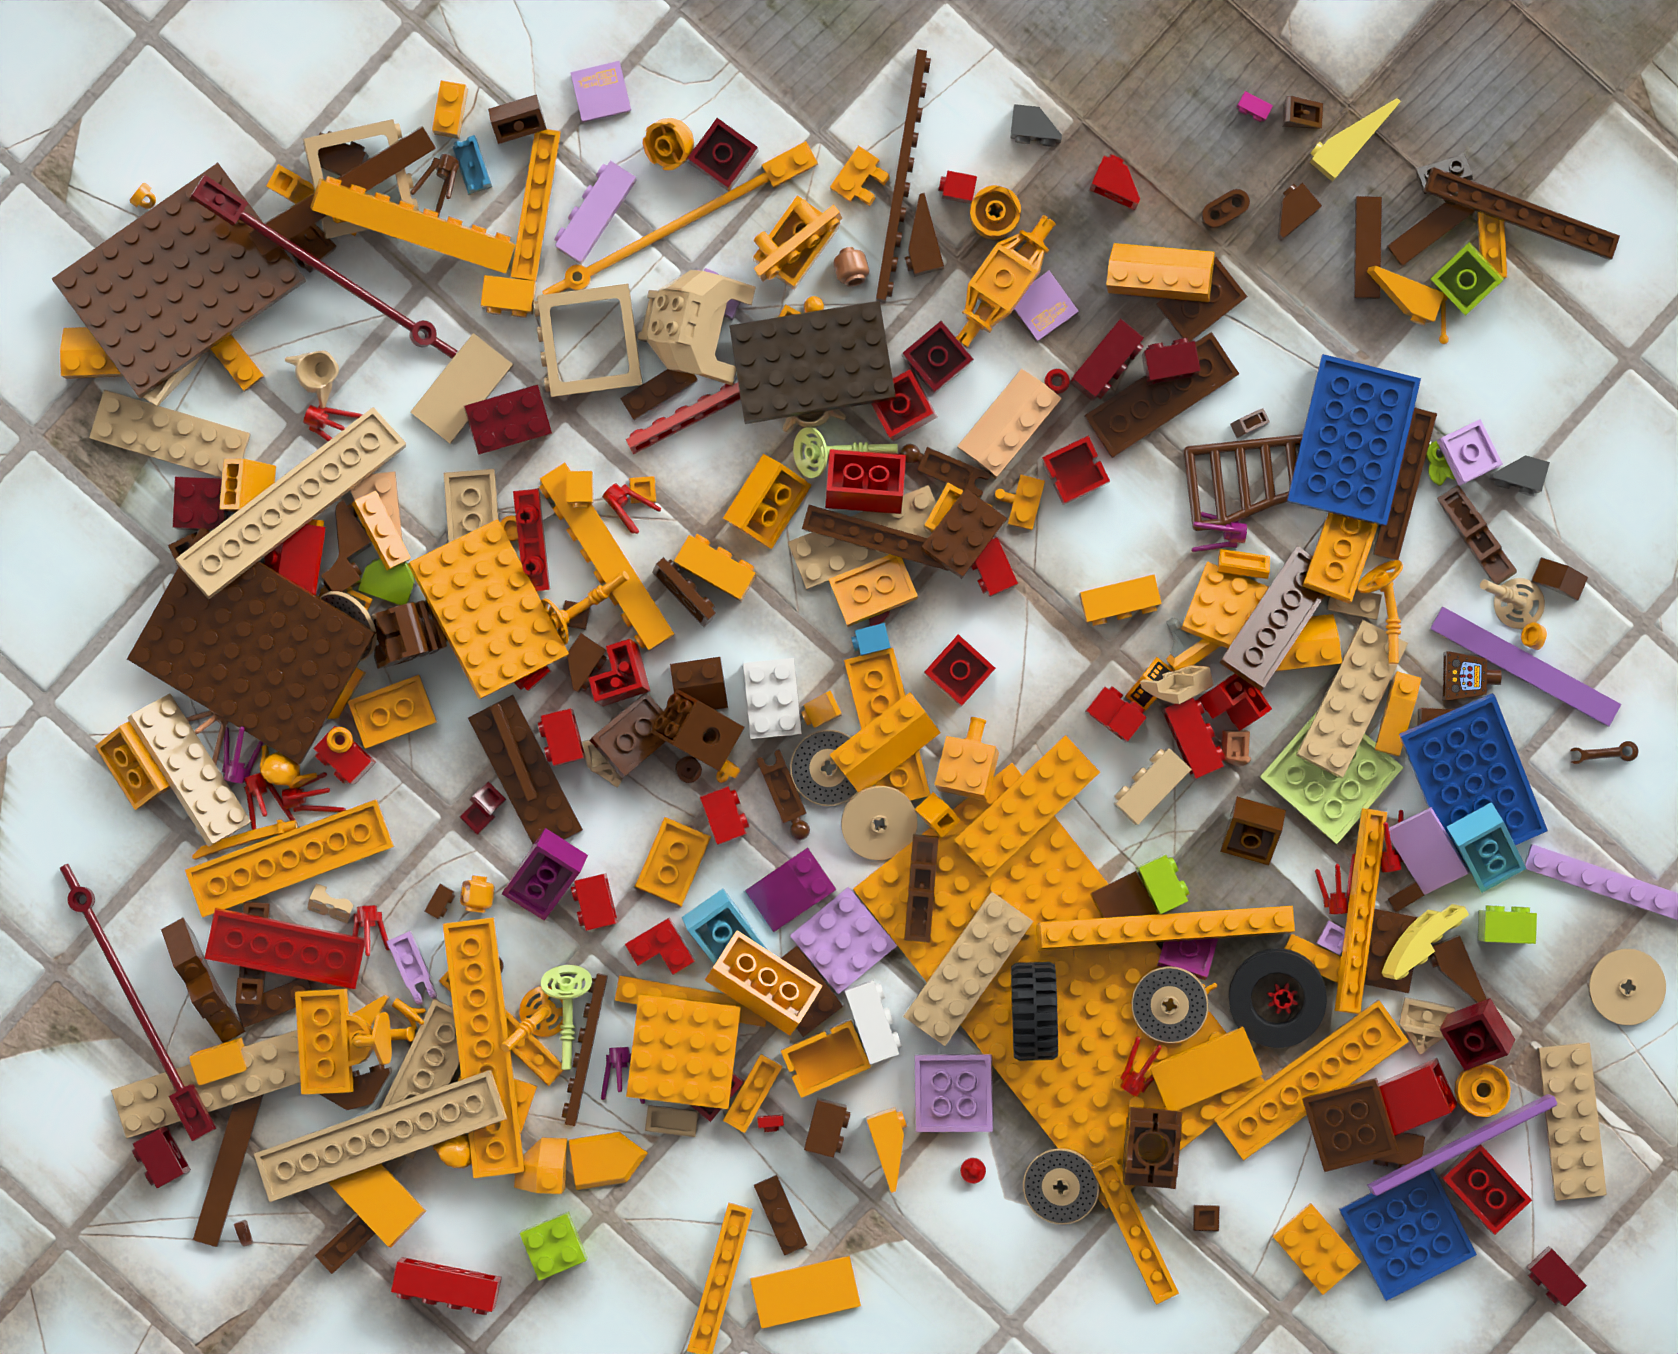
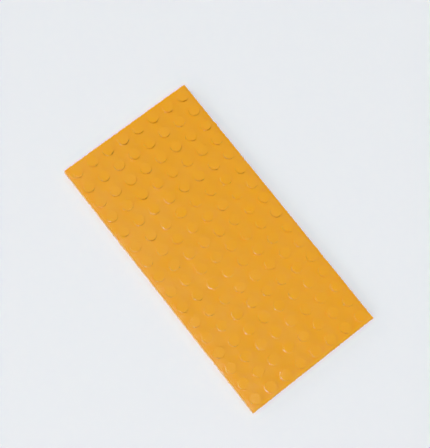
M1011 763L993 777L988 801L968 797L953 809L960 822L943 838L931 828L921 834L939 836L930 942L904 940L912 842L855 886L853 890L926 982L931 978L991 891L1033 920L1028 930L960 1025L983 1054H992V1066L1057 1148L1076 1151L1087 1158L1092 1165L1114 1156L1123 1174L1125 1128L1129 1106L1166 1109L1155 1080L1147 1087L1144 1093L1140 1092L1138 1097L1133 1096L1120 1087L1123 1082L1120 1077L1125 1070L1136 1037L1139 1036L1141 1040L1130 1074L1133 1070L1138 1073L1158 1045H1161L1162 1049L1151 1065L1226 1034V1031L1209 1010L1200 1030L1182 1042H1160L1152 1039L1139 1028L1132 1012V997L1139 981L1147 973L1161 967L1157 966L1161 949L1156 943L1038 950L1036 924L1040 922L1102 918L1090 894L1108 885V883L1055 816L990 877L954 841L956 837L1022 776L1015 765ZM1051 962L1055 965L1058 1057L1054 1060L1019 1061L1014 1058L1011 966L1015 963ZM1172 998L1167 1002H1163L1167 1006L1168 1011H1171L1172 1008H1177V1005L1173 1004L1174 999ZM1150 1068L1147 1070V1072H1146L1145 1075H1144V1077L1146 1078L1145 1081H1146V1080L1151 1076V1074H1152L1151 1071H1150ZM1258 1076L1178 1110L1182 1111L1180 1150L1213 1125L1216 1116L1264 1083V1079ZM1147 1134L1139 1142L1138 1152L1140 1157L1146 1160H1155L1160 1157L1164 1152L1165 1141L1159 1134ZM1128 1185L1130 1190L1135 1187V1185ZM1099 1188L1098 1200L1107 1209L1109 1205L1101 1188Z

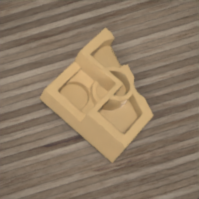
M1194 665L1162 674L1163 679L1159 681L1148 679L1140 681L1141 688L1151 695L1175 704H1180L1214 686L1210 667Z

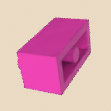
M1245 91L1236 108L1242 114L1252 115L1253 119L1258 122H1265L1273 105Z

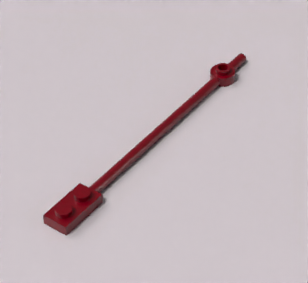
M204 175L190 196L191 199L232 226L235 225L238 219L406 328L410 331L409 336L414 345L418 347L431 345L451 359L454 358L458 350L436 337V328L431 322L425 320L417 323L413 322L245 212L244 209L248 202L208 176ZM419 331L425 334V339L419 337Z
M65 864L59 869L71 890L68 894V905L72 910L82 912L176 1091L168 1097L191 1141H196L216 1130V1127L193 1084L184 1086L92 910L95 903L94 893L87 887H80L69 864ZM81 895L86 897L84 904H81L79 901Z

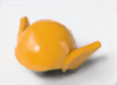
M267 745L262 746L260 772L267 782L275 785H287L291 789L298 788L317 777L316 772L300 775V765L280 752L269 755Z
M466 1134L433 1145V1150L437 1151L440 1159L447 1166L464 1169L472 1164L469 1137Z

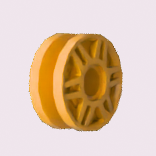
M1483 1064L1466 1071L1462 1070L1455 1081L1454 1088L1457 1103L1461 1108L1472 1115L1481 1117L1496 1115L1504 1109L1510 1099L1511 1091L1508 1077L1501 1069L1491 1064ZM1480 1083H1485L1488 1086V1093L1484 1097H1480L1476 1091Z

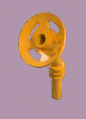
M1391 560L1375 567L1357 585L1361 593H1370L1377 590L1384 592L1388 619H1386L1388 624L1386 625V629H1388L1386 635H1388L1389 664L1399 663L1398 635L1401 634V631L1398 629H1401V625H1399L1401 620L1398 619L1393 589L1394 583L1392 581L1397 578L1403 569V564L1400 560ZM1394 569L1393 572H1386L1388 570Z
M625 571L603 586H597V588L588 593V597L566 611L563 609L559 610L549 599L544 598L541 600L555 628L558 629L557 632L564 645L569 641L567 627L569 620L592 605H598L609 597V593L629 580V576Z
M541 986L530 990L523 997L519 1008L521 1023L516 1027V1031L501 1044V1049L504 1052H509L519 1041L528 1038L531 1034L549 1037L563 1030L560 1028V1025H563V1018L555 1028L549 1030L548 1026L554 1024L559 1016L563 1017V1007L557 1008L554 1002L548 999L549 996L543 992ZM540 993V996H541V997H538L537 999H535V1000L531 1003L530 1007H528V1006H527L528 1001H529L534 995ZM542 1000V1004L537 1009H534L535 1004ZM554 1014L553 1020L547 1023L546 1019ZM540 1023V1029H536V1026Z

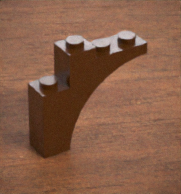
M181 918L162 928L161 932L173 967L184 981L191 1002L201 1017L207 1020L222 1043L246 1032L217 983L206 959H204L205 957L195 933L186 920Z

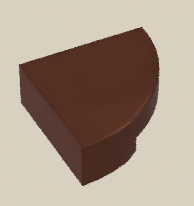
M247 1221L236 1222L234 1227L242 1246L253 1244Z

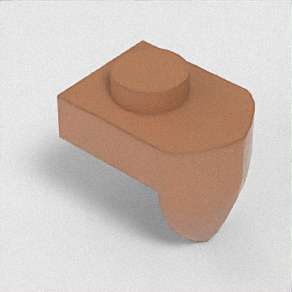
M1223 731L1222 751L1226 763L1241 767L1251 761V757H1249L1250 731Z

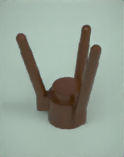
M442 154L440 159L434 157L430 167L410 191L411 195H414L436 169V175L444 179L435 212L439 213L438 217L445 196L446 199L451 198L460 161L447 154Z

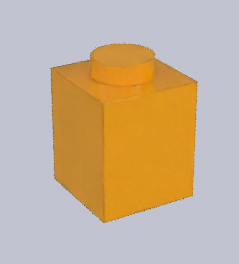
M566 471L567 503L573 504V508H588V503H594L592 471Z
M934 792L915 808L923 821L941 838L960 822V819L953 810Z

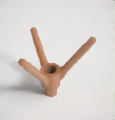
M211 710L186 717L188 722L212 716L194 731L196 734H199L215 721L221 724L212 758L216 765L225 729L229 721Z

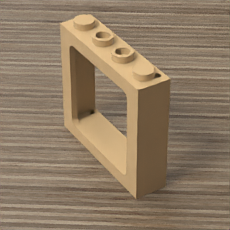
M394 119L303 138L314 192L316 191L319 178L323 179L318 157V150L320 148L378 135H385L390 146L402 138L399 123L395 124ZM404 168L395 174L401 200L415 205L414 210L419 211L416 198H411L410 189L414 187L411 174H406ZM329 215L321 219L326 239L369 230L347 221L335 223L332 216Z
M628 283L537 296L538 301L533 302L535 317L540 316L541 326L537 327L539 342H544L545 352H540L542 367H547L548 377H544L545 391L551 392V397L643 384ZM613 298L619 299L629 372L622 375L570 382L560 381L550 309L554 306Z

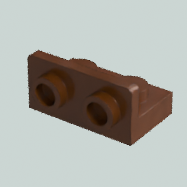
M316 224L311 225L289 239L320 261L331 254L337 247L330 238H325L324 232ZM292 255L301 268H305L309 273L314 270V268Z

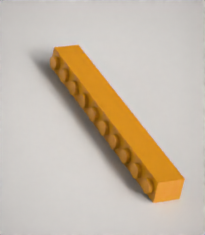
M1293 906L1052 921L1036 924L1038 950L1289 934L1295 931Z

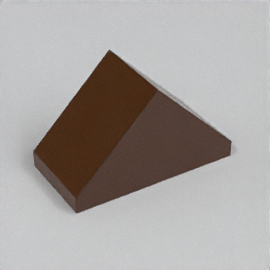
M1295 96L1286 97L1283 105L1282 127L1322 129L1323 103Z
M1541 557L1531 581L1578 601L1588 577L1568 565Z

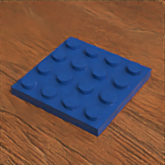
M1433 1168L1378 1196L1369 1193L1339 1208L1385 1301L1477 1255Z

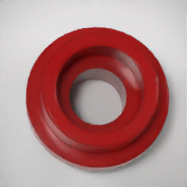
M1052 369L1046 374L1044 384L1056 394H1061L1068 389L1070 378L1064 370ZM1059 377L1062 380V384L1054 386L1052 379Z

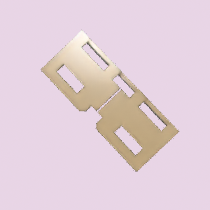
M316 883L309 898L307 909L322 915L329 914L331 918L348 924L354 905L348 899L330 897L325 892L327 887ZM326 904L332 905L334 907L329 908L326 906Z

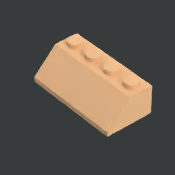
M1021 369L957 447L997 479L1062 398L1043 382Z

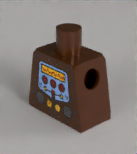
M1450 651L1443 652L1442 701L1486 695L1487 685H1501V670H1487V659Z

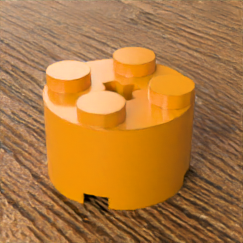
M997 185L987 186L981 189L972 200L969 212L971 225L985 239L998 240L1005 238L1016 229L1019 223L1021 205L1013 191ZM992 207L995 210H1001L998 218L994 215H989Z

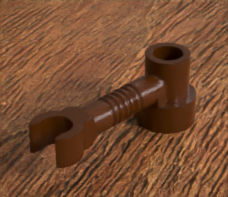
M1625 741L1619 747L1589 750L1575 747L1570 750L1581 753V759L1571 761L1573 764H1580L1584 760L1607 757H1620L1624 761H1633L1639 754L1638 746L1632 741ZM1626 746L1632 748L1633 752L1630 756H1626L1623 753V749Z

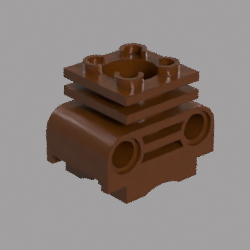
M427 600L388 608L371 616L379 645H376L374 649L377 669L408 662L419 656L431 655L447 647L446 642L448 640Z
M1129 1106L1128 1117H1126L1122 1165L1124 1185L1176 1189L1182 1111ZM1156 1133L1161 1135L1165 1141L1164 1152L1155 1160L1141 1158L1138 1152L1140 1140L1147 1134Z

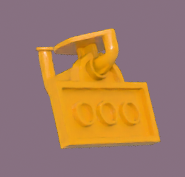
M347 989L295 992L301 1095L353 1092V1065L360 1064L369 1058L373 1049L380 1065L389 1064L392 1056L391 1041L408 1040L412 1042L415 1038L416 1033L413 1027L390 1029V1020L387 1012L377 1013L373 1029L363 1018L350 1015Z

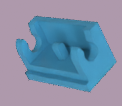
M475 135L468 137L466 141L454 142L452 147L456 159L460 161L459 168L468 195L491 188L492 184Z

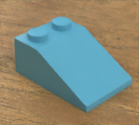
M1492 802L1447 826L1481 893L1527 869L1504 821Z
M723 888L682 917L688 932L713 964L716 963L736 931L741 932L767 949Z

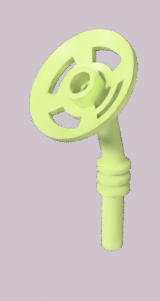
M812 427L801 429L796 435L793 446L797 468L808 478L819 477L824 472L830 449L898 454V444H868V442L863 444L859 442L857 445L856 442H853V445L826 446L821 433ZM814 434L817 437H809L808 435ZM803 443L806 445L804 451L806 459L803 458L802 453ZM809 467H818V470L813 471Z
M576 965L554 967L547 971L541 979V988L545 994L552 998L563 999V1025H560V1028L563 1029L560 1031L562 1035L560 1037V1040H562L561 1070H572V1041L575 1040V1037L572 1036L575 1034V1031H573L575 1029L573 1025V998L585 994L592 985L591 974L586 969ZM563 974H574V975H576V977H575V978H572V977H570V976L561 977L560 975H563ZM552 980V989H548V984ZM585 980L586 984L585 987L582 989V981Z

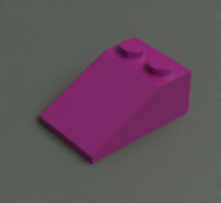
M545 828L504 888L502 895L545 921L580 874L588 855Z
M807 847L745 891L772 931L775 932L837 889Z

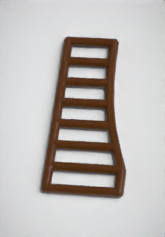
M1302 434L1185 447L1184 459L1193 530H1211L1193 526L1194 522L1226 526V524L1231 525V522L1236 523L1265 509L1286 503L1289 491L1275 495L1270 448L1285 446L1289 484L1291 485L1297 459L1295 445H1300ZM1260 449L1266 499L1251 505L1245 450ZM1235 451L1241 510L1227 516L1220 453ZM1210 454L1217 519L1202 520L1195 455Z

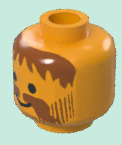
M472 875L471 880H465L462 883L461 905L465 906L466 911L485 913V910L493 905L495 886L487 882V877Z

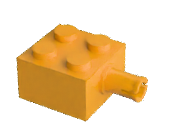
M971 717L967 737L964 739L946 736L934 784L938 791L988 801L999 751L996 746L981 742L986 720Z

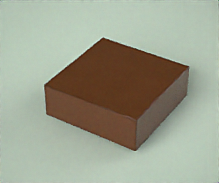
M565 600L564 611L578 602ZM590 607L570 619L567 627L586 630Z
M1193 1205V1231H1219L1220 1206Z

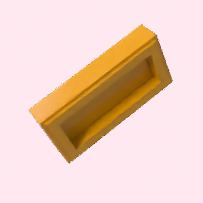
M1220 549L1218 572L1268 579L1270 556Z

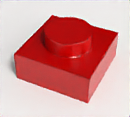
M783 1114L758 1116L757 1118L758 1128H764V1132L779 1131V1126H784Z

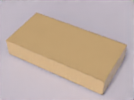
M648 1105L645 1131L696 1137L699 1112Z

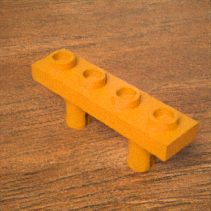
M805 199L798 202L793 209L806 224V227L781 247H778L765 231L754 238L753 241L766 256V259L754 267L757 276L762 282L766 279L771 280L780 273L781 267L787 263L795 262L800 257V252L807 247L812 248L820 241V236L827 231L832 232L840 225L842 216L834 204L821 215H817Z

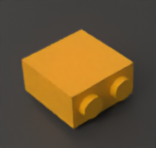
M224 459L220 509L236 513L275 483L276 466L248 459Z

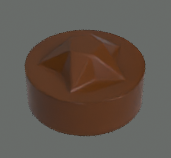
M686 756L677 762L675 772L681 781L692 783L701 776L702 767L696 758Z

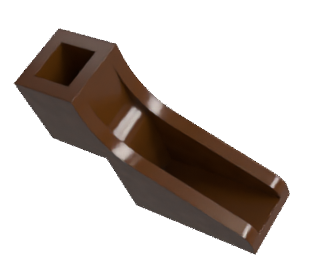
M344 500L340 501L335 509L339 555L334 565L321 575V581L329 592L339 591L347 593L360 584L361 578L359 576L362 573L356 563L352 562L350 564L349 560L371 547L372 544L364 526H361L356 519L358 515L351 504L346 505Z

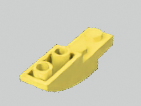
M1451 904L1442 912L1427 910L1406 929L1393 947L1382 970V975L1386 978L1399 980L1409 974V970L1414 966L1425 963L1428 960V956L1435 952L1431 943L1439 941L1443 937V933L1449 929H1454L1461 925L1462 920L1469 915L1465 906Z

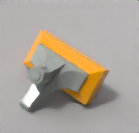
M1171 618L1166 622L1174 641L1170 651L1171 654L1166 660L1174 671L1196 664L1220 647V645L1181 630V622L1176 618Z

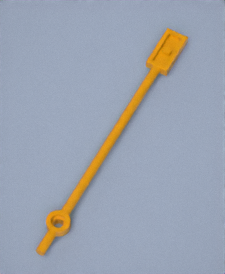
M805 141L763 163L764 173L588 267L579 264L572 265L567 269L565 279L542 292L546 295L561 293L568 288L575 291L583 290L588 287L591 276L759 186L770 181L773 188L818 165V162ZM575 273L582 274V279L580 281L573 280V275Z

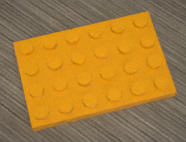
M498 519L408 563L416 582L479 700L569 654L528 575L523 571V566Z

